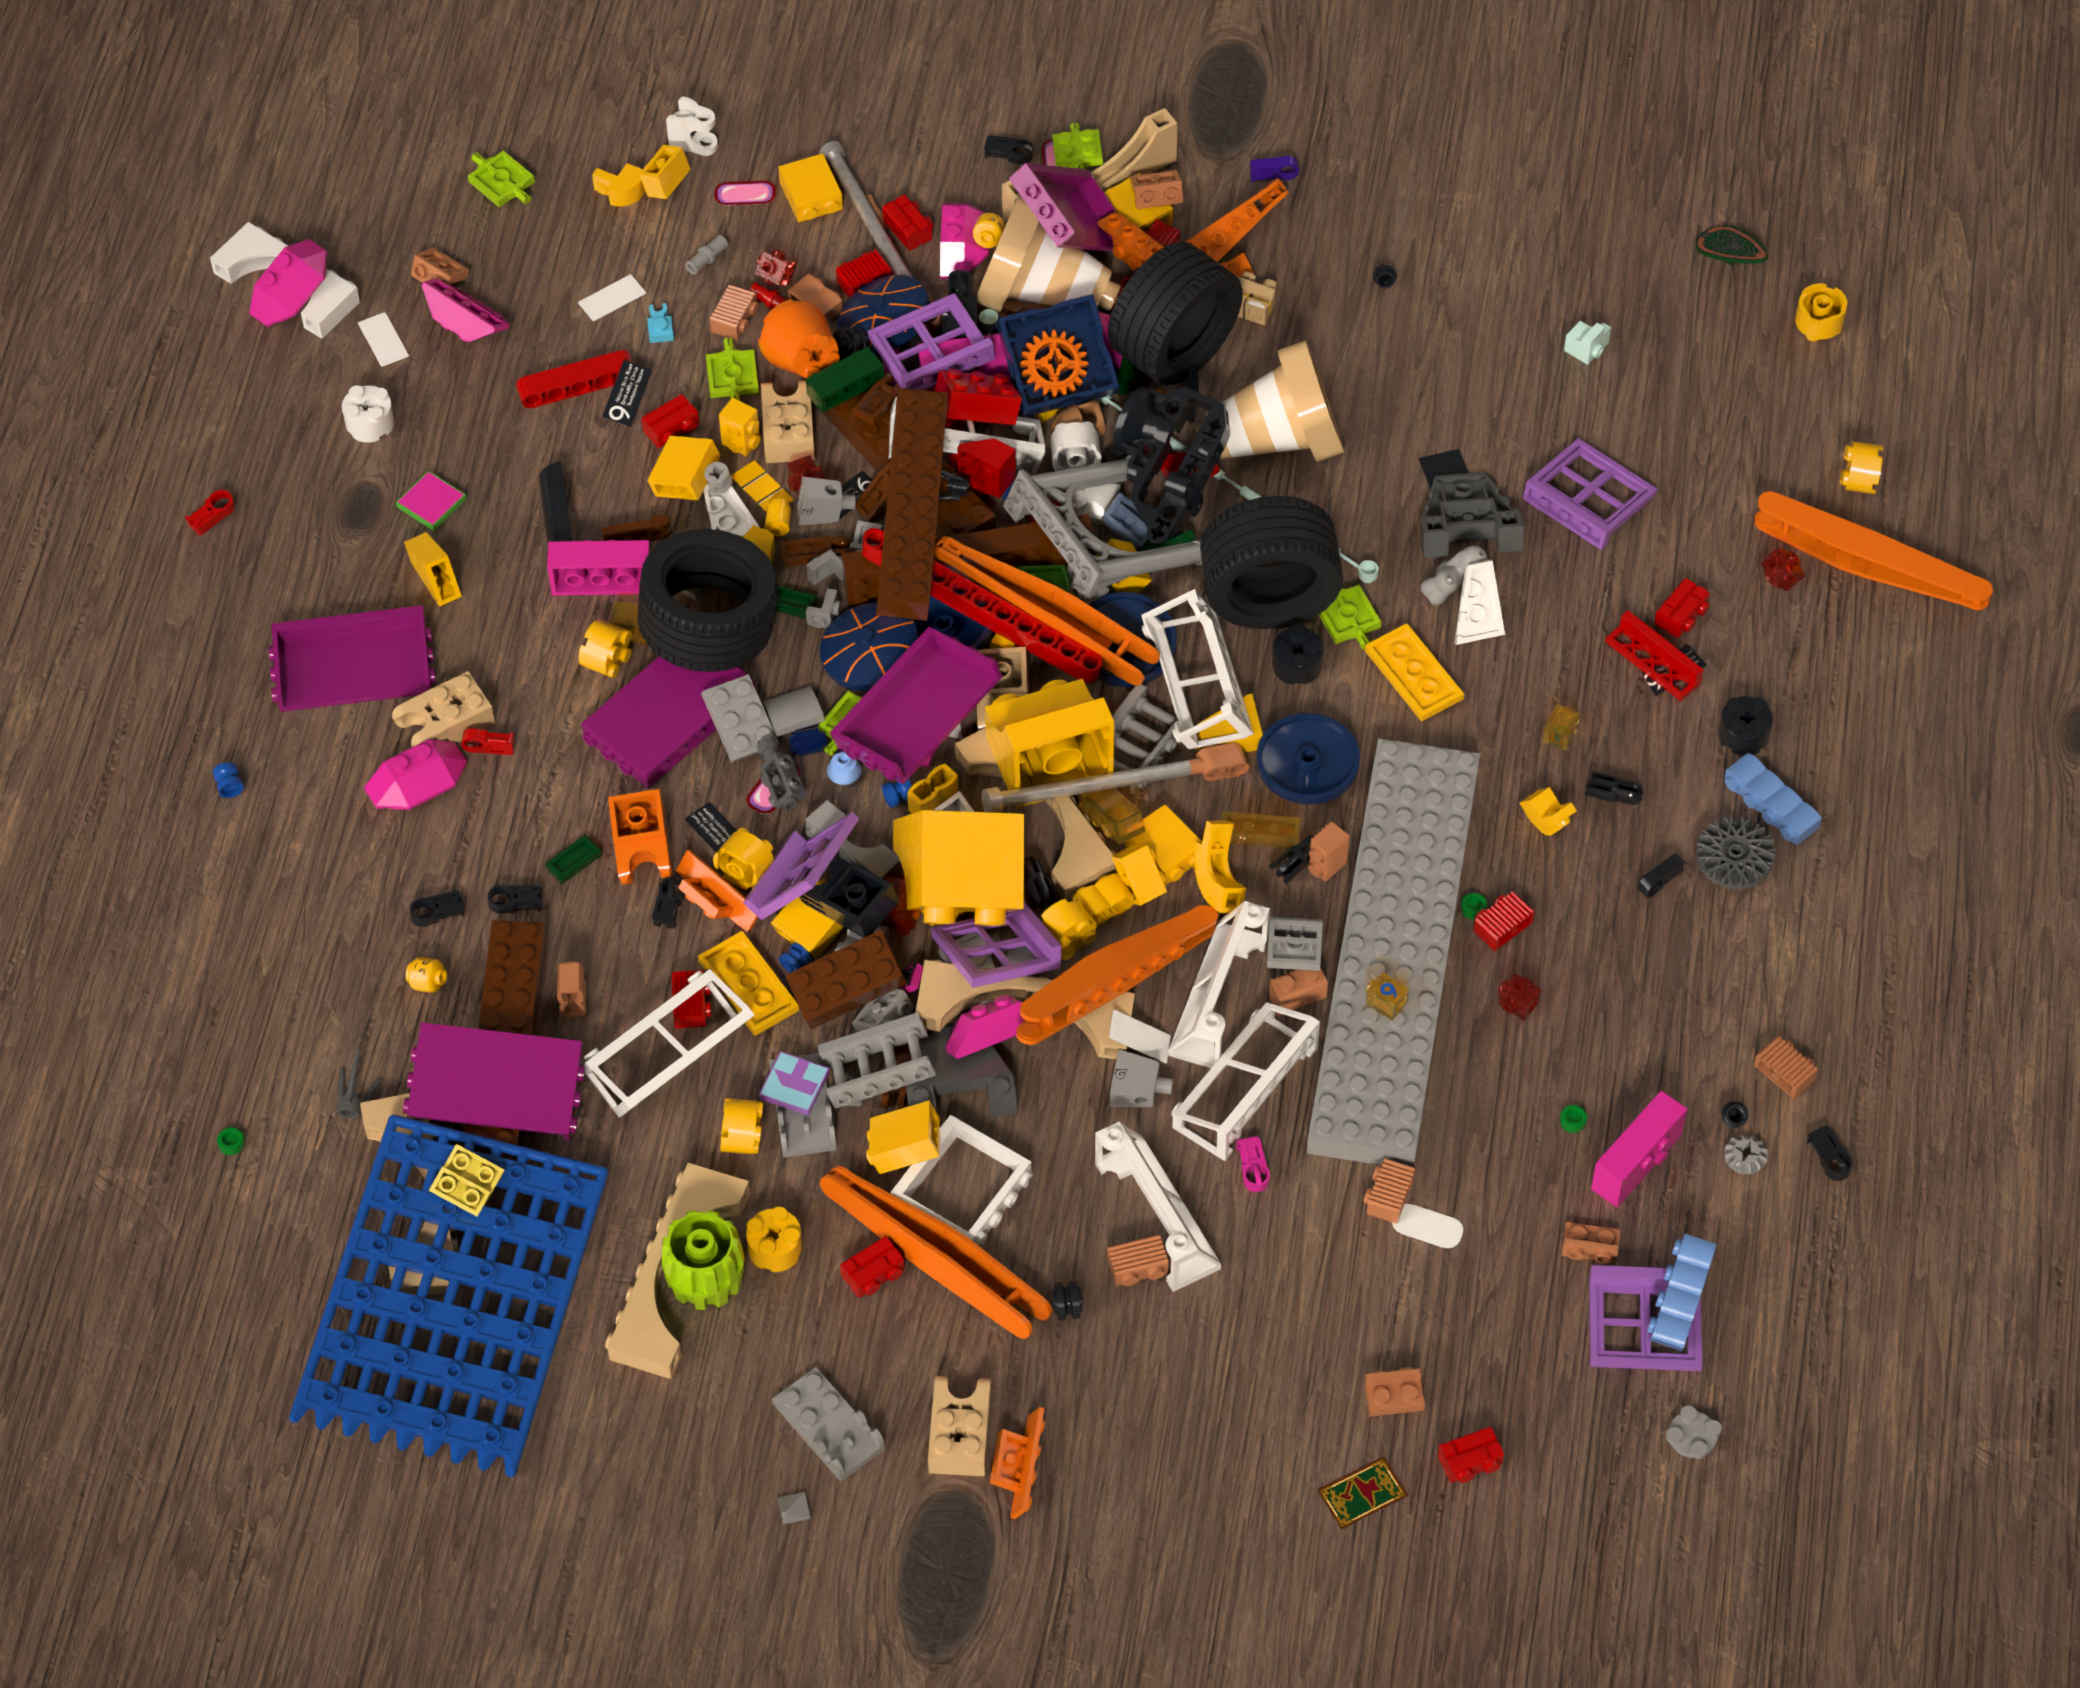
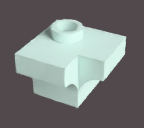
M1579 321L1566 335L1564 351L1588 365L1594 358L1600 357L1604 347L1609 343L1611 327L1605 323H1596L1594 326H1589Z

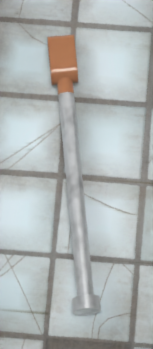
M838 141L826 143L820 149L819 154L823 153L828 165L832 166L885 260L891 267L894 275L912 277L844 160L846 153ZM927 291V293H928V295H929V298H930V304H931V303L934 302V300L932 299L931 295H930L929 292ZM941 315L926 321L924 324L932 338L937 337L941 333Z
M1229 743L1206 747L1196 754V759L1001 792L998 787L983 789L981 796L982 805L985 813H1001L1003 807L1200 773L1203 774L1206 781H1215L1241 776L1249 770V764L1239 743Z

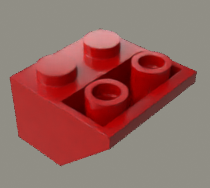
M996 438L961 443L957 447L958 475L969 477L970 483L981 488L984 493L1000 498L1016 479V449Z

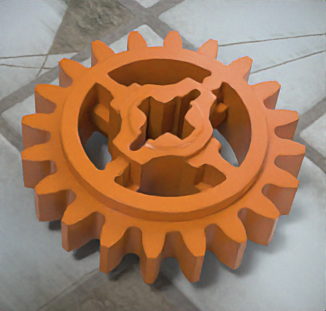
M1055 330L1052 331L1051 337H1048L1047 333L1043 331L1042 340L1034 336L1032 339L1034 345L1031 343L1026 344L1025 347L1029 352H1022L1021 357L1026 360L1020 362V367L1027 369L1022 372L1021 376L1030 377L1026 384L1027 386L1035 384L1034 393L1042 389L1043 397L1048 392H1051L1052 398L1055 399L1057 392H1060L1063 397L1067 393L1066 389L1074 393L1076 390L1074 384L1082 385L1083 381L1079 377H1086L1087 372L1081 368L1088 366L1087 361H1082L1087 353L1078 352L1082 344L1073 345L1074 336L1066 340V333L1064 331L1060 337H1057ZM1049 347L1048 355L1041 357V359H1035V356L1041 350ZM1059 348L1065 350L1072 359L1063 356ZM1053 355L1055 363L1058 365L1055 373L1052 364H1050ZM1036 369L1043 371L1048 376L1049 381L1042 378ZM1067 369L1073 370L1067 379L1059 382V375L1067 371Z

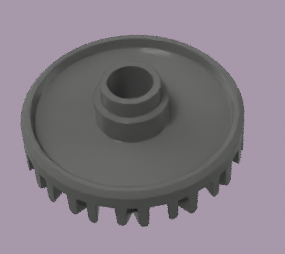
M1731 816L1730 820L1724 817L1722 823L1719 824L1716 819L1714 824L1710 823L1707 830L1703 829L1697 843L1696 861L1701 872L1713 883L1729 889H1747L1764 881L1770 874L1775 859L1774 840L1771 839V835L1766 836L1764 834L1765 828H1759V823L1756 824V827L1750 825L1751 819L1749 818L1744 822V818L1741 817L1738 822L1733 821L1734 816Z

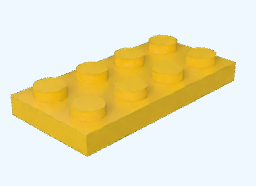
M1407 623L1365 645L1367 655L1421 722L1464 700L1462 690Z
M743 931L698 955V962L704 970L708 971L710 969L753 1012L754 1016L746 1021L745 1025L754 1037L799 1011L797 1002ZM716 984L737 1014H739L742 1009Z

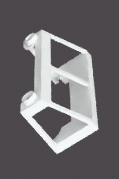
M897 396L895 397V400H894V402H893V405H892V408H891V411H890V434H889V458H890V459H891V452H892V441H893V431H894V420H895V409H896ZM1017 416L1016 424L1012 425L1016 433L1029 435V442L977 434L974 430L973 421H967L969 432L945 428L943 452L957 454V447L961 443L996 438L1016 449V471L1017 469H1024L1031 476L1036 475L1045 454V442L1040 420ZM1036 435L1039 443H1035Z
M1194 589L1142 614L1144 622L1142 631L1148 640H1153L1160 654L1159 660L1178 720L1174 722L1175 728L1172 729L1177 742H1182L1188 749L1243 739L1253 735L1254 733L1219 619L1210 604ZM1187 600L1196 614L1195 616L1161 622L1156 617V615ZM1200 621L1203 624L1218 674L1180 681L1165 628ZM1220 680L1226 699L1223 701V706H1221L1222 713L1194 726L1183 687ZM1223 720H1227L1239 732L1198 741L1196 733Z
M1244 901L1218 921L1169 1047L1168 1056L1212 1068L1223 1055L1221 1054L1225 1020L1220 1014L1213 1011L1234 957L1238 956L1248 959L1249 953L1253 950L1265 951L1268 943L1270 908ZM1235 916L1232 925L1225 924L1227 921H1229L1231 918ZM1245 926L1249 928L1262 926V934L1244 928Z
M710 969L704 974L700 970L687 979L690 983L688 986L603 1050L599 1051L595 1048L584 1057L587 1061L583 1064L585 1066V1074L619 1118L754 1016L750 1008ZM712 981H714L742 1009V1011L738 1015L734 1012V1010L731 1008L728 1002L724 999V997L721 995V993L718 991V989L715 987ZM704 986H707L731 1017V1020L693 1049L687 1051L659 1023V1020ZM654 1026L682 1054V1057L631 1096L627 1097L598 1066L648 1028ZM594 1073L622 1100L619 1105L613 1100Z
M1267 1002L1260 1010L1256 1009L1250 1017L1249 1024L1183 1103L1179 1102L1174 1107L1171 1114L1173 1116L1172 1128L1226 1161L1233 1152V1149L1229 1147L1230 1143L1235 1138H1240L1241 1129L1295 1063L1299 1059L1304 1060L1306 1056L1311 1057L1318 1049L1320 1021L1310 1015ZM1275 1012L1304 1020L1306 1023L1298 1032H1295L1274 1018ZM1264 1021L1292 1038L1267 1070L1232 1060ZM1227 1065L1261 1075L1259 1080L1221 1125L1187 1115V1112ZM1185 1121L1217 1131V1147L1185 1128Z
M1121 1122L1096 1132L1095 1165L1101 1175L1105 1174L1106 1171H1112L1117 1173L1121 1180L1132 1174L1169 1234L1166 1240V1250L1171 1257V1273L1166 1276V1282L1171 1290L1174 1292L1220 1270V1261L1144 1138ZM1103 1147L1112 1152L1103 1155Z

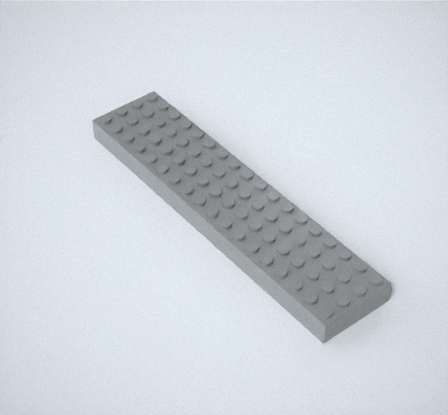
M1378 739L1309 1128L1307 1154L1382 1165L1384 1158L1411 1167L1415 1165L1478 776L1480 753ZM1385 983H1391L1395 988L1397 996L1394 998L1393 993L1390 995L1382 994L1380 991L1381 986ZM1386 986L1384 990L1388 992L1390 987Z

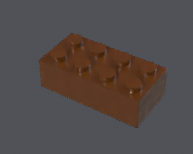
M882 930L785 975L805 1021L811 1029L907 984Z

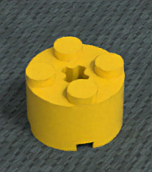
M1818 283L1810 285L1802 291L1798 300L1795 323L1808 340L1829 339L1841 333L1847 310V299L1840 289L1836 287L1832 289L1826 287L1827 284Z
M1852 441L1851 445L1845 446L1843 459L1847 461L1846 470H1841L1839 481L1841 485H1844V490L1868 494L1876 493L1872 486L1879 483L1883 457H1879L1878 450L1883 451V445Z
M597 619L590 625L584 636L588 638L586 646L581 645L579 664L614 679L622 663H627L630 659L632 650L628 647L632 632L607 621Z
M739 828L714 855L713 863L716 870L720 867L724 873L722 878L737 889L747 890L749 887H754L774 858L771 853L773 846L767 840H760L745 828Z
M1072 898L1073 901L1068 902L1066 899L1060 900L1041 915L1044 919L1042 921L1043 925L1061 945V958L1063 960L1070 959L1076 953V950L1080 949L1083 945L1091 944L1097 938L1095 933L1097 924L1077 898Z
M725 1098L720 1152L758 1154L763 1102Z
M775 1207L774 1209L761 1211L747 1223L748 1253L751 1261L758 1268L769 1269L771 1272H782L797 1263L803 1246L801 1228L798 1220L791 1213L787 1212L785 1208Z

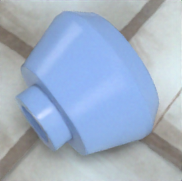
M845 752L835 754L827 766L828 777L839 785L854 783L862 773V766L858 759L852 760Z

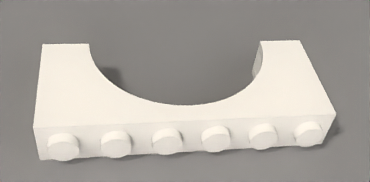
M247 222L210 257L213 272L232 284L248 273L267 269L283 248L288 245L284 244L280 238H274L266 233L263 228L256 227ZM326 269L325 280L312 294L307 306L301 312L304 328L323 339L360 303L357 286L353 282L339 277L335 271Z

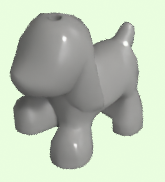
M1473 545L1458 552L1449 561L1442 562L1437 568V574L1422 582V593L1428 597L1431 604L1441 605L1446 601L1448 595L1455 592L1460 586H1463L1466 564L1488 560L1486 552L1481 547Z

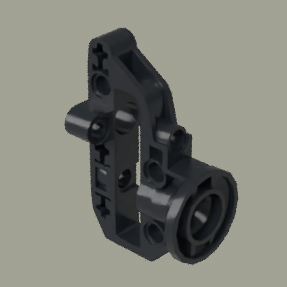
M1145 386L1138 387L1124 404L1114 429V448L1131 455L1127 464L1129 469L1126 474V479L1134 483L1131 501L1148 528L1146 533L1153 548L1177 537L1189 515L1192 517L1198 515L1204 500L1201 492L1230 437L1229 414L1225 410L1224 404L1186 387H1181L1164 394ZM1194 406L1208 410L1209 412L1177 472L1172 471L1169 474L1162 490L1164 496L1159 506L1154 509L1143 504L1148 493L1147 488L1154 475H1158L1172 449L1170 444L1172 433L1180 434ZM1172 408H1179L1175 414H1169ZM1150 450H1156L1153 456H1146ZM1177 512L1175 517L1171 519L1166 518L1168 513Z

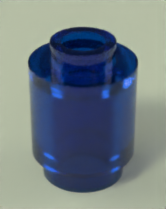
M818 727L795 731L793 735H788L792 755L799 754V757L823 752V747L827 746L825 732H819Z

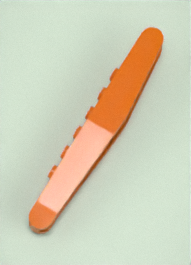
M1276 178L1254 196L1185 242L1192 243L1215 261H1219L1289 192L1283 186L1280 179ZM1257 199L1264 205L1260 210L1253 203Z
M1768 491L1759 496L1758 507L1760 511L1757 512L1754 519L1755 526L1759 530L1840 570L1877 582L1957 603L1973 610H1983L1989 606L1993 587L1989 581L1881 533L1779 493Z
M943 536L934 547L933 560L1097 652L1102 658V668L1132 685L1140 686L1145 678L1139 669L1121 658L1126 651L1150 664H1156L1160 659L1159 652L1153 646L1077 597L1051 583L967 547L947 536ZM1113 643L1119 646L1115 654L1108 650Z
M1200 905L1184 914L1107 945L1086 956L1021 1003L1019 1012L1026 1021L1017 1027V1039L1023 1044L1035 1045L1130 990L1174 960L1180 959L1183 954L1213 936L1218 920V912L1211 906Z
M835 1166L821 1178L820 1187L826 1196L843 1207L880 1238L887 1236L894 1248L915 1266L1015 1336L1026 1339L1032 1334L1033 1328L1029 1320L1012 1305L1017 1304L1039 1320H1047L1052 1315V1307L1043 1296L971 1239L948 1224L858 1177L843 1166Z

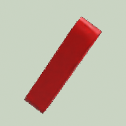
M619 350L524 376L516 382V388L522 405L525 408H535L612 387L615 384L623 360L632 363L633 361L628 351Z

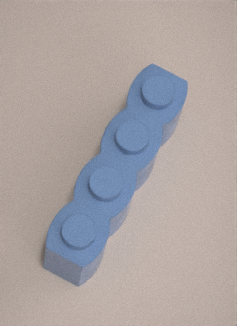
M1747 753L1726 769L1724 781L1727 788L1743 796V800L1748 807L1761 812L1762 818L1767 824L1780 829V833L1785 840L1798 845L1820 828L1822 818L1818 812L1809 804L1803 802L1795 791L1785 786L1778 776L1766 769L1752 754Z
M1684 1234L1682 1240L1676 1239L1672 1254L1676 1255L1675 1263L1673 1266L1668 1264L1663 1279L1668 1281L1665 1292L1660 1290L1655 1306L1660 1307L1657 1318L1651 1317L1647 1332L1651 1333L1650 1341L1679 1351L1683 1350L1717 1244L1688 1234Z

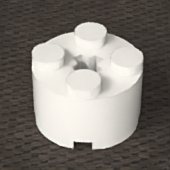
M358 385L349 389V393L342 402V411L346 429L352 434V437L361 442H376L384 434L388 435L394 427L395 420L387 390L375 386Z
M1091 422L1060 423L1055 426V431L1050 438L1052 465L1056 471L1057 469L1060 471L1101 463L1099 434Z

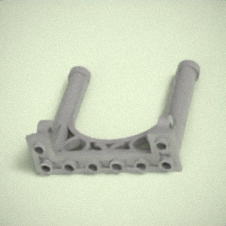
M1131 455L1122 460L1032 476L1025 472L1024 469L1019 470L1003 505L1015 523H1019L1025 515L1033 516L1076 573L1068 593L1088 605L1090 601L1094 602L1105 596L1109 591L1107 586L1130 576L1191 564L1202 565L1200 540L1147 551L1129 552L1102 542L1091 534L1077 518L1072 506V495L1081 489L1128 481L1126 479L1129 469L1127 464ZM1048 498L1056 500L1062 506L1052 504ZM1086 548L1096 551L1100 557L1091 555Z

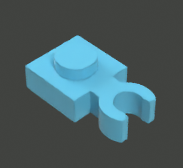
M662 303L663 309L661 311H655L653 305L649 306L651 318H647L650 343L674 341L671 316H668L666 303Z

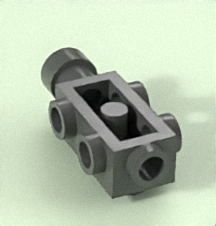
M764 739L757 745L760 757L765 760L760 766L762 772L760 780L769 789L771 795L768 799L773 807L792 811L807 796L803 783L799 778L791 756L778 753L779 747L775 739Z

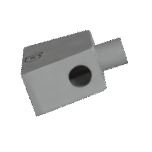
M802 477L797 501L798 525L839 521L841 509H855V494H842L839 481Z
M1118 1050L1110 1090V1107H1152L1156 1093L1172 1094L1174 1079L1159 1077L1160 1063L1158 1061Z

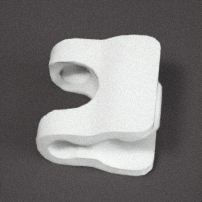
M680 97L678 100L679 111L666 118L669 146L682 147L684 152H694L702 156L714 154L718 148V141L715 134L709 131L716 123L715 114L712 110L699 106L690 98ZM703 118L708 119L707 121H700ZM700 142L710 143L711 145L703 146Z

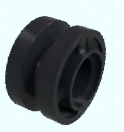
M841 327L833 334L838 346L840 361L851 356L856 351L869 347L868 336L861 329Z
M1069 1281L1067 1287H1064L1061 1282H1055L1054 1290H1052L1054 1314H1057L1058 1321L1066 1320L1068 1314L1073 1319H1080L1082 1298L1077 1281Z

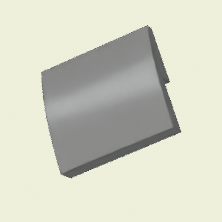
M810 686L762 702L776 737L825 721L822 709Z

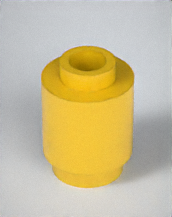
M777 498L771 500L767 506L765 529L769 530L775 537H780L789 532L792 510L788 501Z

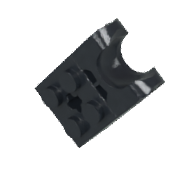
M965 270L952 271L948 275V296L956 294L978 328L977 296H972L971 274ZM950 311L943 314V321H947L943 322V334L960 327ZM963 333V334H960V335H958V336H956V337H953V338H951V339H949V340H952V339H961V338H968V337L966 336L965 333Z
M837 855L833 857L826 868L827 873L831 876L830 879L824 884L815 885L811 890L799 897L808 907L863 938L873 934L899 903L898 896L891 883L853 862H847Z

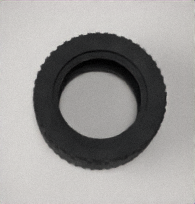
M1176 242L1163 247L1138 268L1119 295L1108 324V338L1111 347L1161 385H1175L1185 381L1190 367H1195L1197 372L1203 368L1217 353L1231 332L1242 304L1243 290L1240 280L1192 243Z
M1267 496L1243 501L1217 515L1208 524L1201 537L1200 551L1208 601L1211 608L1222 619L1234 625L1252 629H1275L1296 625L1314 618L1326 610L1336 600L1342 589V566L1333 521L1321 507L1308 500L1290 496ZM1282 561L1274 564L1260 565L1268 562Z
M688 530L663 540L649 552L641 568L637 619L643 639L662 659L675 666L692 671H726L744 665L764 650L772 636L778 585L777 574L772 562L753 542L723 530ZM691 588H713L733 595L742 605L727 612L704 613L680 605L673 596Z

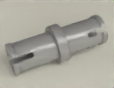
M718 235L707 246L700 247L698 253L685 263L686 269L695 275L706 264L713 263L716 259L715 257L728 247L727 240L723 236Z

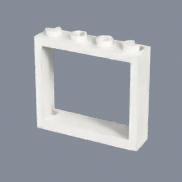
M950 1115L940 1128V1156L911 1165L890 1194L948 1224L980 1246V1244L983 1245L985 1243L989 1230L992 1227L996 1228L1005 1209L1007 1207L1011 1208L1014 1205L1020 1189L1028 1186V1181L1033 1175L1031 1172V1161ZM957 1137L1014 1170L1013 1174L969 1232L910 1198Z

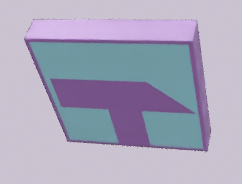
M780 1051L759 1093V1099L809 1116L830 1074V1068Z

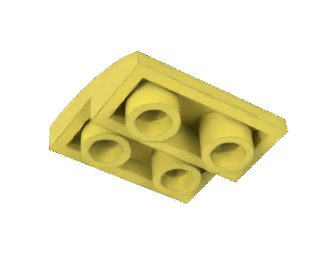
M456 1144L429 1191L478 1217L505 1170Z

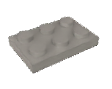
M749 674L704 690L701 693L731 763L759 753L757 745L764 739L773 738L779 744Z

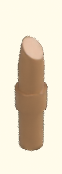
M871 194L866 195L865 197L885 231H887L880 208L877 207Z

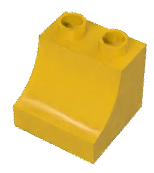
M1083 679L1069 683L1065 680H1053L1045 684L1038 692L1020 697L1016 694H1005L996 698L991 705L985 706L986 738L1008 790L1114 772V720L1104 697L1094 700ZM1040 801L1018 804L1014 806L1015 808H1020Z
M922 810L893 820V851L898 855L904 871L907 910H924L925 924H955L956 911L975 912V925L1001 926L1006 925V913L1024 909V814Z

